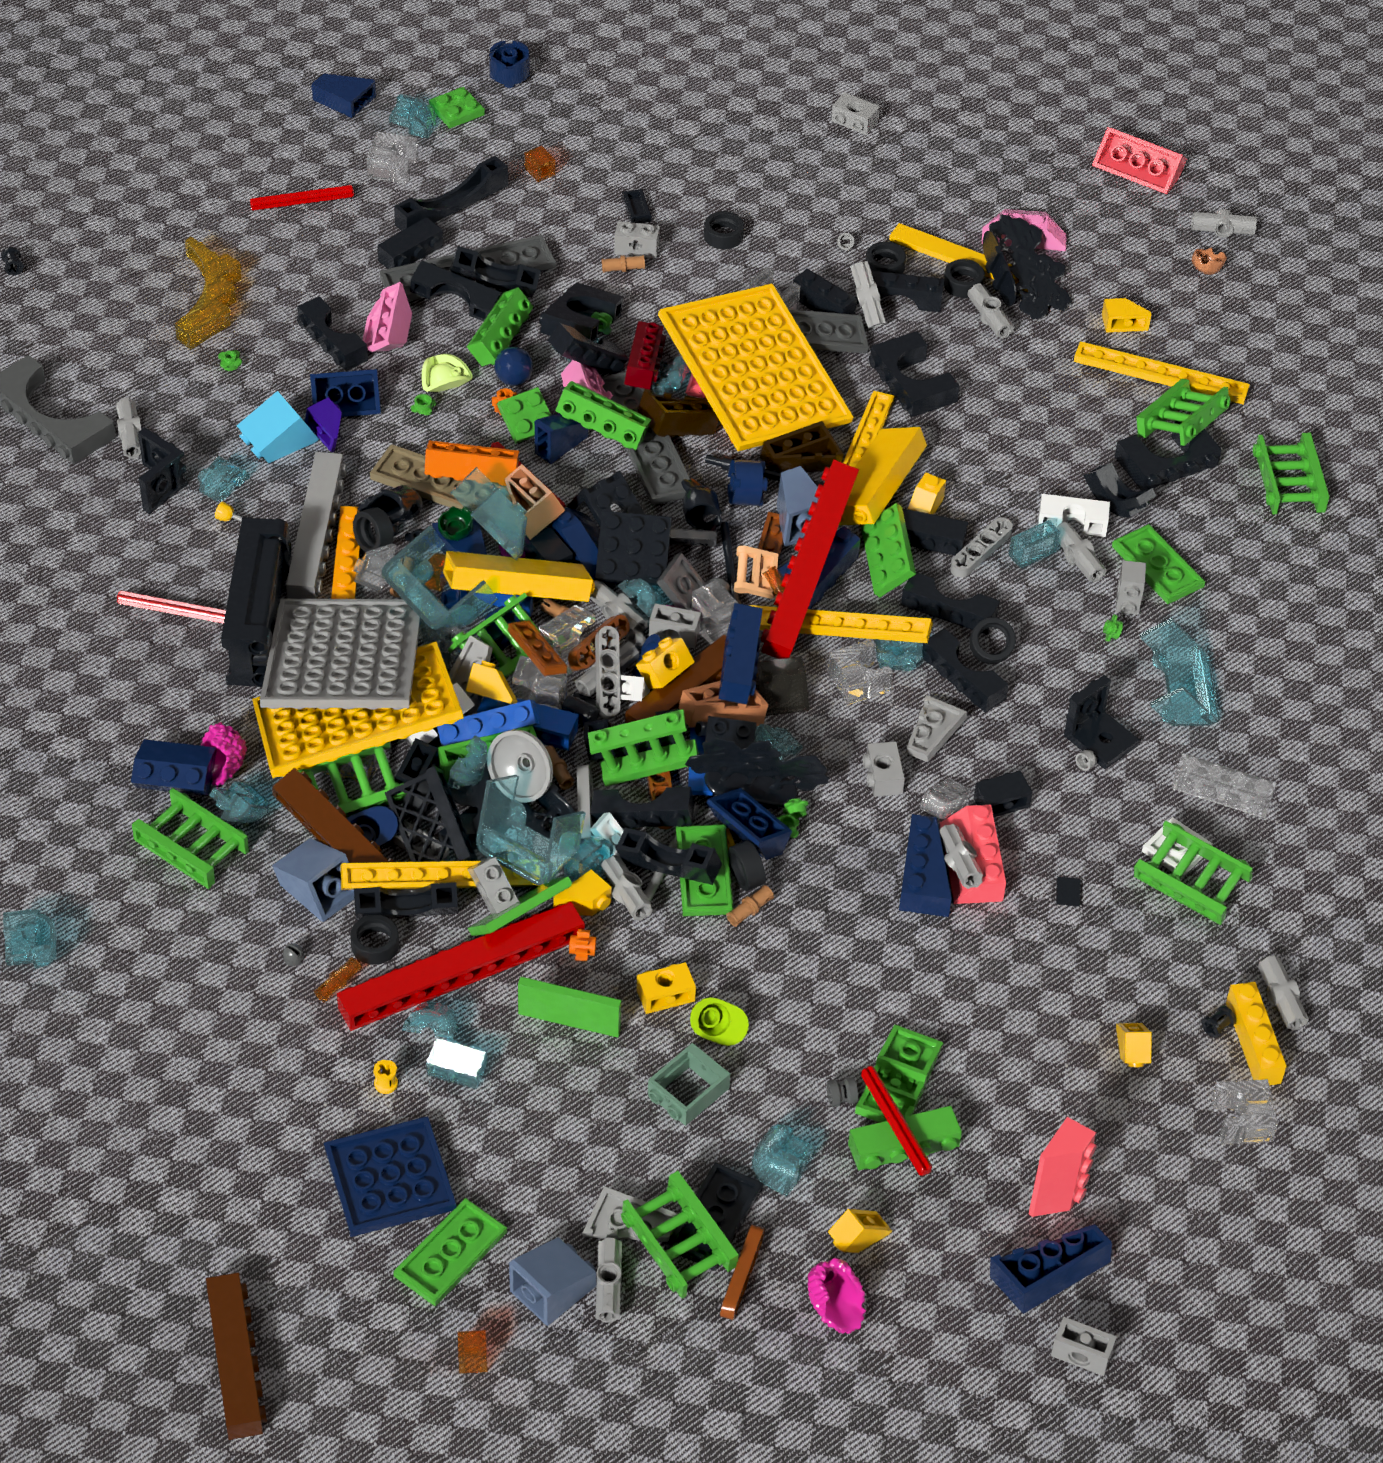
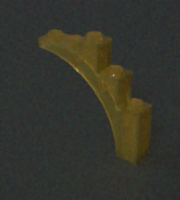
M189 237L185 240L186 256L198 267L204 277L205 284L197 303L185 316L175 322L177 340L192 350L231 325L230 309L228 307L236 302V288L234 284L242 278L241 264L237 259L232 258L227 253L219 257L217 253L205 247L202 242Z

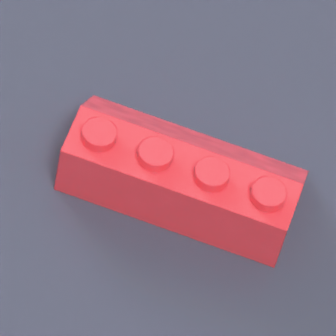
M1108 127L1092 166L1168 194L1180 178L1187 158L1171 150Z
M966 806L940 822V829L944 825H951L953 823L960 828L965 840L977 852L975 860L983 874V882L977 888H965L962 886L957 873L946 863L953 904L1002 902L1006 880L992 806Z
M1069 1117L1065 1119L1040 1155L1029 1215L1035 1217L1070 1211L1075 1202L1080 1203L1087 1191L1084 1187L1090 1177L1088 1171L1093 1164L1091 1157L1097 1147L1094 1144L1096 1132Z

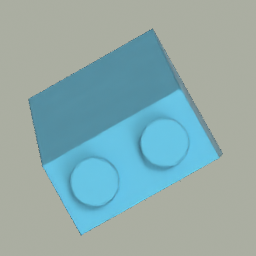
M278 391L237 425L242 432L239 435L247 446L253 445L251 451L258 459L263 457L268 463L319 440Z

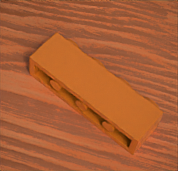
M429 440L426 447L424 474L434 478L451 477L458 481L469 479L475 480L478 483L495 482L506 486L504 478L518 468L519 451Z

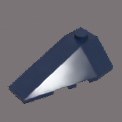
M567 507L549 526L573 553V563L583 564L591 578L595 581L600 529L587 514ZM603 581L609 587L617 584V582Z

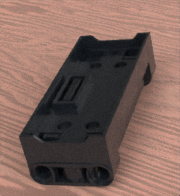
M242 518L221 635L222 647L228 650L230 660L229 671L226 675V685L263 686L283 581L288 578L292 560L289 526L282 519Z

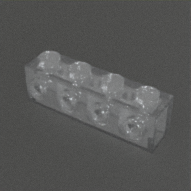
M1182 753L1175 771L1172 789L1266 819L1277 783Z

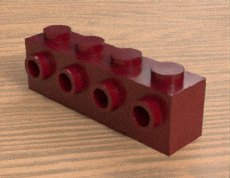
M638 321L624 385L650 389L651 383L657 381L666 341V335H663L664 326L654 322Z

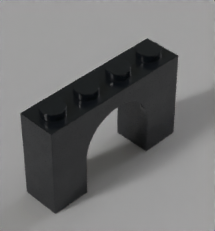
M576 282L562 296H559L558 300L551 304L545 312L541 313L539 324H541L540 333L551 336L559 323L573 327L583 336L595 342L597 340L600 320L592 318V314L594 312H605L612 317L613 324L621 316L624 296Z
M918 331L872 345L869 356L871 367L875 368L881 380L890 388L892 395L897 397L902 408L911 417L958 402L960 389L959 384L949 372L925 380L912 379L900 372L905 367L926 361L928 344Z
M1174 421L1175 424H1181V423H1182V422H1179V421ZM1204 428L1185 446L1180 444V434L1172 432L1171 438L1184 452V455L1180 457L1164 458L1153 454L1137 435L1117 441L1114 457L1142 491L1214 468L1219 464L1222 449Z

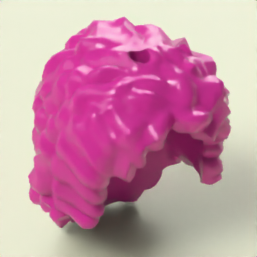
M220 722L209 726V731L205 733L201 746L217 748L212 777V785L214 786L224 785L228 778H232L239 771L247 751L245 740L241 738L238 731L234 730L232 726H225Z
M833 1258L828 1262H820L812 1267L807 1276L808 1295L813 1308L822 1317L821 1321L842 1334H850L856 1329H860L861 1322L864 1320L863 1314L866 1312L862 1307L865 1301V1291H863L859 1278L854 1275L848 1263L844 1260Z

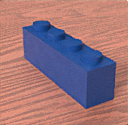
M484 697L477 713L511 704ZM517 699L518 702L526 701L524 699ZM536 703L541 723L540 725L533 726L537 738L544 745H552L555 748L569 751L578 732V714Z
M526 700L464 716L463 719L453 724L437 726L441 745L446 746L512 729L536 726L541 723L535 700Z

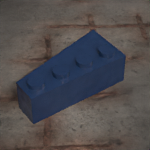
M845 526L836 531L810 601L809 610H812V606L823 598L827 589L832 588L836 583V579L843 575L859 557L860 538ZM789 562L777 569L776 589L782 593L784 587H781L784 575L791 572V569L787 568Z
M734 603L725 639L718 699L747 705L749 695L754 696L759 652L757 651H759L761 642L759 630L763 608Z
M912 814L899 910L949 917L952 898L937 817Z
M1093 1224L1062 1234V1238L1049 1241L1046 1239L1038 1242V1246L1025 1250L1021 1247L1012 1250V1254L1003 1257L1000 1254L990 1257V1278L1024 1314L1111 1262L1112 1241Z

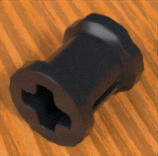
M15 247L5 248L1 253L2 261L5 262V272L8 275L14 276L22 273L24 268L23 262L20 260V251Z
M1222 1005L1217 1008V1012L1214 1015L1205 1017L1201 1023L1206 1034L1217 1038L1226 1027H1232L1236 1024V1017L1230 1008Z

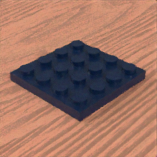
M428 1116L324 1142L325 1153L350 1237L450 1212L456 1208L455 1198Z

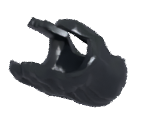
M400 485L390 490L382 489L379 493L366 498L360 503L357 513L370 508L378 507L388 515L395 535L398 533L402 523L416 517L420 513L423 502L418 492L413 488Z

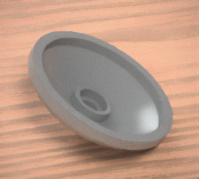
M519 729L505 731L492 741L487 754V766L490 777L498 790L509 799L522 803L532 802L542 797L549 789L553 777L552 761L543 743L531 733Z

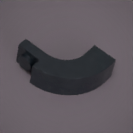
M1112 462L1100 465L1083 475L1098 501L1110 502L1109 511L1120 517L1129 518L1147 508L1150 504L1149 500L1156 497L1153 488L1142 491H1133L1128 488L1119 478Z

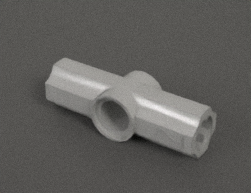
M1225 209L1219 210L1215 214L1194 212L1192 214L1191 230L1215 232L1217 236L1222 238L1228 237L1232 233L1254 235L1257 218L1233 215L1229 210Z
M868 261L850 266L856 285L855 291L860 307L863 309L868 329L886 324L880 304V295L877 285L873 281Z
M981 283L973 285L968 290V297L980 312L981 322L989 325L997 337L1001 339L1007 338L1014 331V326L1001 309V301L996 297H992L987 288L981 285Z
M129 397L121 398L116 403L119 438L122 440L124 456L136 459L141 454L138 431L141 430L140 417L137 416L136 402Z
M1066 522L1060 523L1053 530L1052 536L1064 549L1067 562L1072 566L1076 564L1089 581L1097 582L1106 574V568L1095 556L1092 543L1088 539L1083 540L1070 524Z
M594 581L595 589L594 593L590 594V599L602 608L605 618L609 619L616 615H624L630 624L629 632L635 630L643 633L648 626V620L633 608L630 599L624 593L618 595L603 581Z
M630 641L624 642L619 646L620 675H622L624 669L639 658V652ZM603 655V664L607 667H612V657ZM596 662L592 664L591 669L575 680V686L582 695L590 697L596 692ZM604 678L602 684L603 686L607 683L613 684V681L609 678Z
M954 823L944 825L939 832L941 843L947 853L944 856L946 863L957 873L962 886L967 889L977 888L983 882V874L975 860L977 857L976 850L965 840L957 825Z
M612 855L610 858L605 859L601 867L603 868V873L613 886L612 897L626 906L634 920L641 921L649 917L653 909L640 888L643 884L642 879L628 870L620 856Z
M1275 955L1268 956L1259 962L1258 965L1259 971L1267 985L1268 1000L1273 1007L1277 1006L1287 1029L1292 1031L1299 1030L1309 1020L1300 1001L1299 987L1294 979H1289L1280 958L1275 957Z
M605 1238L598 1242L595 1318L605 1323H612L620 1319L622 1242L615 1238Z

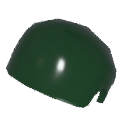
M452 506L448 511L442 513L438 519V530L448 540L459 541L468 537L473 529V516L466 506L462 509Z

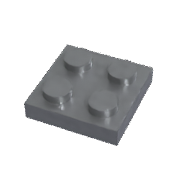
M682 553L673 558L657 580L658 585L676 608L694 611L701 601L702 594L707 590L706 583Z

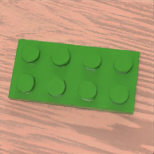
M895 503L884 510L874 524H864L861 526L874 594L879 598L916 575L903 510L899 504Z

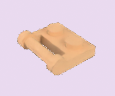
M738 546L736 552L738 556L737 582L734 583V592L740 594L749 593L773 599L776 596L778 553L749 546ZM748 557L753 558L751 583L746 582Z

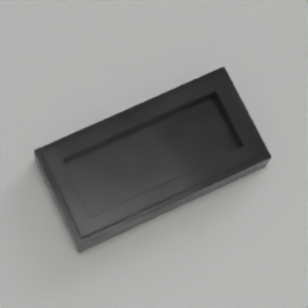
M643 189L623 191L622 199L630 222H652V215Z

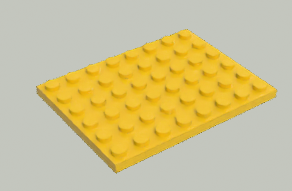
M773 284L659 310L658 316L737 451L762 446L764 441L823 421L827 429L852 422L853 415Z
M437 641L417 647L410 708L400 710L392 708H378L375 710L368 708H353L349 710L343 708L270 709L260 708V697L252 699L272 778L284 777L294 767L297 770L310 769L326 761L332 762L345 755L358 754L364 749L383 746L387 742L405 739L412 734L421 731L427 732L434 727L453 724L464 718Z

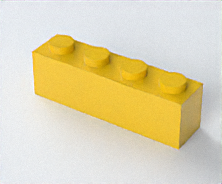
M1256 982L1230 985L1226 1005L1236 1017L1234 1027L1255 1086L1263 1087L1281 1084L1286 1070V1063Z

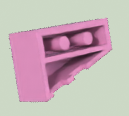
M572 360L561 373L564 387L570 381H573L610 400L613 397L610 391L606 392L602 387L605 382L594 367Z

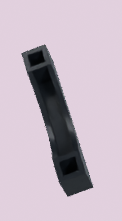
M493 156L479 163L462 183L446 194L431 199L409 198L395 205V226L403 231L425 217L435 223L507 187L508 166L499 158Z

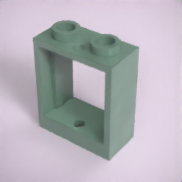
M693 1043L648 1079V1096L651 1101L657 1105L660 1104L667 1110L671 1118L676 1121L679 1120L685 1126L730 1088V1073ZM690 1068L711 1086L688 1106H685L664 1088Z

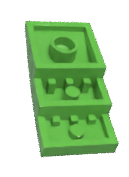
M894 1025L877 1057L874 1068L901 1114L905 1117L913 1115L939 1056L943 1042ZM866 1085L856 1105L855 1113L877 1122L887 1121Z

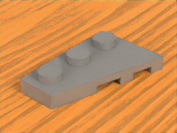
M472 635L469 636L449 673L452 684L457 682L475 704L463 714L464 716L476 714L483 697L465 691L473 663L481 665L482 661L490 662L493 647Z
M926 695L923 709L919 713L918 723L914 727L907 745V754L929 762L967 719V711Z
M604 1186L583 1231V1237L640 1240L632 1228L626 1227L621 1218L623 1201L628 1199L634 1209L647 1202ZM660 1207L641 1219L648 1229L651 1230L678 1213ZM675 1229L656 1240L668 1242Z

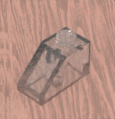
M389 544L367 551L362 559L358 558L353 569L356 572L354 582L380 592L389 578L397 545Z

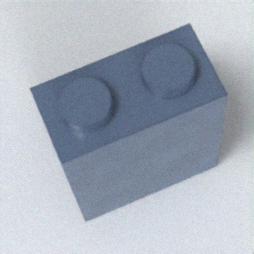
M801 466L781 472L777 512L779 514L784 547L797 543L799 537L804 538L805 533L801 532L806 519H811L808 511L812 501L817 503L818 498L814 497L818 487Z
M309 838L272 865L280 886L322 922L354 900V890H341L340 865L342 863H349L346 854L312 838Z
M558 1237L509 1262L510 1292L548 1327L596 1287V1269L589 1261H584L579 1257L571 1244H565Z

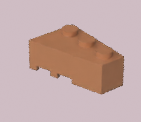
M523 464L504 478L509 496L513 502L512 507L516 513V522L530 540L565 511L555 495Z
M720 681L682 691L679 708L684 710L685 721L690 728L695 727L697 721H708V716L757 722L756 726H763L769 704L756 690L754 696L749 695L747 705L718 699Z

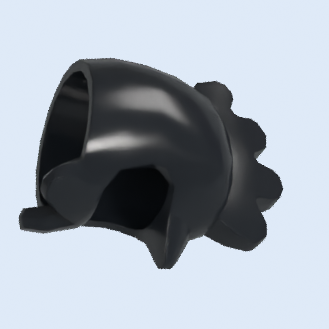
M693 478L689 480L684 479L681 484L686 491L683 499V514L686 522L696 529L715 531L717 526L722 525V518L720 517L722 511L719 508L717 493L703 482L698 483ZM705 515H717L711 522H704L703 520Z

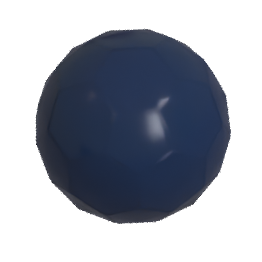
M508 347L497 355L494 370L499 380L504 384L519 386L531 377L533 361L529 353L524 349Z

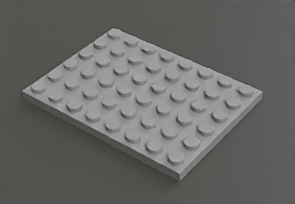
M280 599L260 696V708H343L347 710L353 708H368L371 710L378 708H392L395 710L410 708L423 609L422 599Z

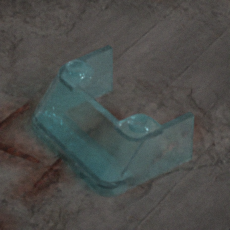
M476 467L450 493L463 506H466L471 512L470 515L517 560L523 554L527 526L525 514L527 511L518 502L514 505L507 498L510 494L501 485L497 488Z
M430 525L383 566L382 577L429 628L437 630L467 626L498 599L484 580L451 609H448L429 590L425 583L433 576L434 568L428 559L445 545Z
M1172 618L1140 633V638L1153 650L1152 662L1154 666L1165 673L1168 694L1150 702L1151 707L1161 715L1163 721L1172 726H1211L1219 722L1220 715L1211 664L1205 650Z
M511 775L487 780L476 837L478 850L487 857H496L499 864L536 885L549 883L578 852L586 813L580 811L554 817L549 839L525 825L527 818L526 809L522 803L515 800L519 776Z

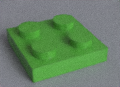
M465 87L429 100V107L449 129L485 115L484 108Z
M538 387L497 403L515 444L535 437L534 421L551 416Z

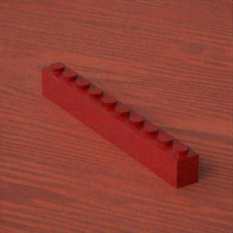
M834 459L830 468L825 467L821 480L825 482L823 485H818L814 496L818 498L817 503L812 501L808 511L811 519L805 520L801 530L802 533H805L804 538H798L794 549L798 551L797 556L792 555L787 567L791 569L790 574L785 573L781 583L784 591L783 593L779 591L775 599L774 605L778 606L777 610H771L767 623L771 624L769 630L765 628L761 636V642L764 643L761 649L762 653L788 662L859 469Z
M572 902L557 905L551 910L534 914L530 918L517 923H511L507 927L490 934H485L471 941H465L459 946L442 950L436 955L419 959L413 964L394 969L390 973L377 978H371L354 987L345 988L337 993L338 1009L350 1031H353L570 944V936L577 935L578 929L585 930V923Z

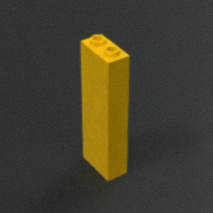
M921 427L888 428L879 431L854 467L859 469L839 525L874 524L927 446Z
M454 551L446 552L443 574L451 589L522 595L525 593L527 596L584 602H589L590 594L594 593L595 582L583 564Z

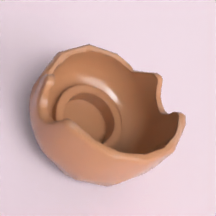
M1213 248L1206 250L1196 249L1192 255V264L1199 272L1212 275L1221 270L1227 257L1223 252L1215 254Z

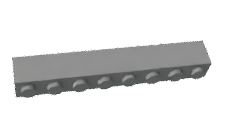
M315 452L286 583L288 599H316L317 594L322 592L323 582L321 576L326 574V563L324 561L329 559L330 547L328 543H332L333 529L331 528L336 526L337 520L335 509L339 510L340 496L338 495L343 493L344 481L342 477H346L347 464L343 463V454Z

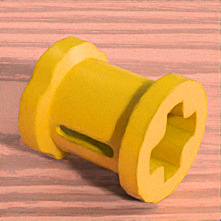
M381 1060L374 1065V1086L382 1094H390L398 1086V1079L396 1077L397 1066L391 1060Z

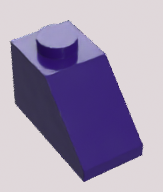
M328 397L307 408L304 422L332 453L336 447L342 412L339 406L334 404Z

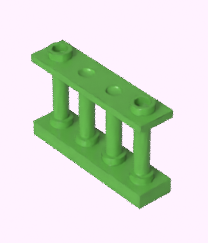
M1180 379L1136 417L1138 437L1146 438L1153 431L1159 429L1179 433L1180 444L1185 446L1229 408L1230 397L1228 395V387H1223L1215 395L1192 392L1189 380ZM1192 400V401H1197V402H1203L1204 404H1203V405H1199V404L1189 403L1188 401ZM1178 410H1183V411L1194 412V413L1190 415V414L1180 413V412H1177V411H1178ZM1167 419H1169V420L1179 421V422H1182V423H1181V424H1175V423H1170V422H1165V421H1166Z
M1302 433L1301 440L1297 442V445L1266 446L1263 435H1258L1257 443L1253 444V456L1257 457L1266 490V504L1270 505L1272 515L1277 514L1279 503L1311 502L1315 506L1316 513L1326 512L1329 493L1311 433ZM1297 454L1301 457V460L1270 462L1269 455ZM1301 469L1302 472L1305 471L1306 476L1275 478L1273 470ZM1306 485L1307 488H1310V493L1279 494L1277 487Z
M523 593L518 598L516 595H513L504 602L505 607L468 633L464 634L462 631L451 639L453 644L448 648V651L452 653L459 647L463 649L470 635H478L484 643L493 647L492 654L500 663L498 665L500 669L498 670L502 671L505 678L510 676L531 661V659L507 631L508 623L503 616L512 610L520 621L530 620L541 633L520 606L527 595ZM494 622L517 650V656L514 659L507 658L485 630ZM554 630L547 635L544 632L541 633L551 646L559 639Z
M681 709L589 732L588 739L591 755L601 752L605 760L601 762L605 787L688 767L685 763L689 757L699 754L695 739L685 741L682 732L687 731L684 710ZM673 735L676 744L662 747L658 738ZM649 740L652 750L638 753L635 744ZM625 746L628 755L614 758L611 750Z
M390 742L383 746L364 749L358 754L339 757L332 762L326 761L317 764L310 769L298 770L300 773L304 771L311 778V784L317 790L318 786L314 774L328 770L339 800L337 805L346 813V818L371 807L389 805L385 792L399 786V783L395 782L384 751L391 748ZM372 754L376 755L386 783L385 790L376 793L371 789L361 758ZM352 762L363 793L361 798L353 801L348 799L337 767ZM401 792L393 796L395 802L403 800L407 793Z
M172 788L169 791L171 806L151 824H146L139 818L132 824L134 840L209 889L215 884L214 867L235 848L244 854L249 852L248 837L241 829L232 827L192 801L187 794L180 793ZM178 812L189 817L170 836H165L158 832ZM197 824L207 829L189 848H183L177 844ZM216 836L226 841L207 861L195 856Z
M1165 820L1163 823L1165 840L1150 862L1138 860L1134 866V877L1221 925L1226 918L1227 907L1223 903L1240 878L1247 882L1251 881L1253 868L1246 861L1235 859L1189 834L1179 824H1171ZM1176 842L1188 850L1173 872L1166 874L1159 870L1158 867ZM1196 854L1209 860V863L1195 884L1188 886L1182 883L1180 878ZM1218 866L1231 872L1215 898H1209L1202 893L1203 888Z
M679 1171L669 1175L666 1192L634 1209L628 1199L623 1201L621 1218L627 1228L634 1230L666 1276V1282L671 1291L677 1292L681 1299L687 1296V1281L717 1264L723 1265L727 1272L736 1267L739 1254ZM671 1201L679 1203L682 1208L681 1213L651 1230L648 1229L641 1219ZM686 1222L694 1224L697 1229L696 1234L666 1251L663 1250L656 1240ZM701 1243L709 1245L712 1249V1255L682 1272H679L671 1261Z

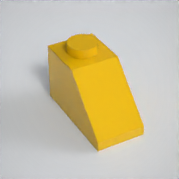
M1126 298L1104 299L1102 318L1106 332L1148 331L1151 312Z
M925 473L915 488L908 509L934 515L944 500L946 480Z
M482 661L481 665L473 663L465 691L509 704L518 702L502 671L495 669L496 664Z
M591 869L572 882L569 888L553 896V908L557 905L572 902L579 915L593 916L610 905L612 887Z
M1116 1023L1120 1059L1124 1063H1128L1129 1067L1136 1068L1143 1067L1144 1063H1151V1031L1142 1023Z
M847 1209L828 1231L834 1239L833 1243L836 1248L842 1252L859 1253L892 1232L891 1228L877 1211Z

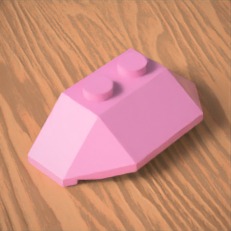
M1004 209L982 228L983 244L984 233L989 231L991 222L999 221L1000 214L1009 215L1012 219L1021 218L1042 230L1041 242L1035 249L1066 251V233L1047 212ZM1005 234L1001 235L1002 239L1006 237ZM1007 239L1004 243L1006 246H1010L1012 240Z
M401 282L382 290L380 299L374 304L367 317L362 339L367 344V351H390L394 348L402 347L407 342L412 311Z

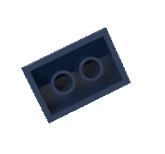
M377 369L310 374L313 405L329 397L341 409V417L381 414Z
M144 739L134 758L131 783L140 789L169 792L174 788L180 793L210 796L217 748Z
M742 788L708 799L707 804L714 816L739 836L743 842L747 840L752 842L761 857L768 860L783 854L792 830Z

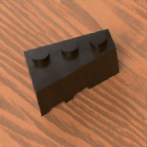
M644 389L637 412L652 419L649 426L658 436L714 435L719 419L707 399L684 396V399L671 397L672 394L664 392V395L661 396L652 394L650 389Z
M823 421L764 441L760 459L765 461L767 469L784 472L799 466L805 472L824 471L825 467L830 468L833 459L842 462L844 454Z

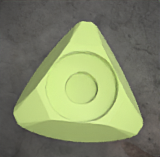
M451 354L428 357L422 367V387L427 392H441L456 388L473 378L468 366L460 358Z

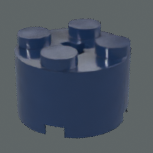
M513 40L512 43H506V41L495 43L490 48L489 54L490 77L494 81L504 84L506 88H513L516 84L529 78L530 56L528 47L521 42Z
M731 460L728 470L730 485L727 484V495L730 504L746 506L763 505L762 491H767L768 484L767 478H763L765 461Z

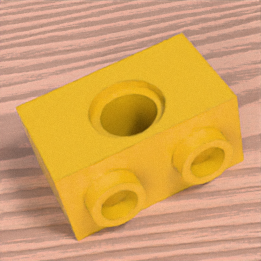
M666 637L658 643L659 646L644 653L642 655L643 659L635 664L641 676L644 677L648 689L663 688L695 662L682 638Z
M686 962L672 964L666 968L654 971H645L637 975L636 990L646 1014L695 1002L696 986Z

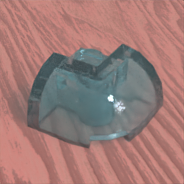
M399 94L396 97L397 104L389 116V123L408 127L409 134L428 138L437 122L434 108L422 98Z
M234 781L229 789L214 787L209 794L216 801V806L224 811L220 818L228 822L253 823L261 820L270 810L267 807L269 801L249 783Z
M586 836L576 841L558 856L557 861L564 866V877L569 876L571 882H574L591 869L597 875L602 874L603 868L601 864L605 859L613 855V845L608 840L599 836Z
M29 909L3 912L5 961L7 966L33 963L34 968L37 969L52 963L56 958L57 952L54 920H51L49 916L41 914L39 910Z
M780 1124L771 1126L757 1145L752 1156V1168L756 1173V1178L764 1185L787 1197L800 1180L801 1172L815 1154L816 1147L793 1135V1128Z

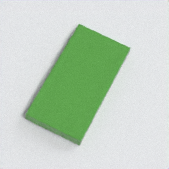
M1149 524L1112 542V547L1125 561L1146 563L1145 582L1167 604L1203 588L1205 585V581Z
M725 824L676 826L677 849H688L692 843L715 848L722 862L713 885L679 877L682 915H726L733 910Z
M569 876L548 880L543 885L519 897V902L498 914H490L468 927L471 936L490 934L569 888L572 882Z
M520 977L518 982V1014L619 1037L621 1031V1000Z
M465 1198L393 1271L394 1277L436 1307L507 1233V1227Z

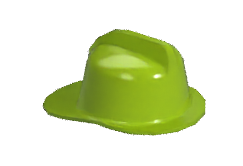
M708 997L702 999L691 1011L690 1024L693 1031L700 1037L720 1045H735L742 1041L748 1032L749 1023L744 1011L718 998Z

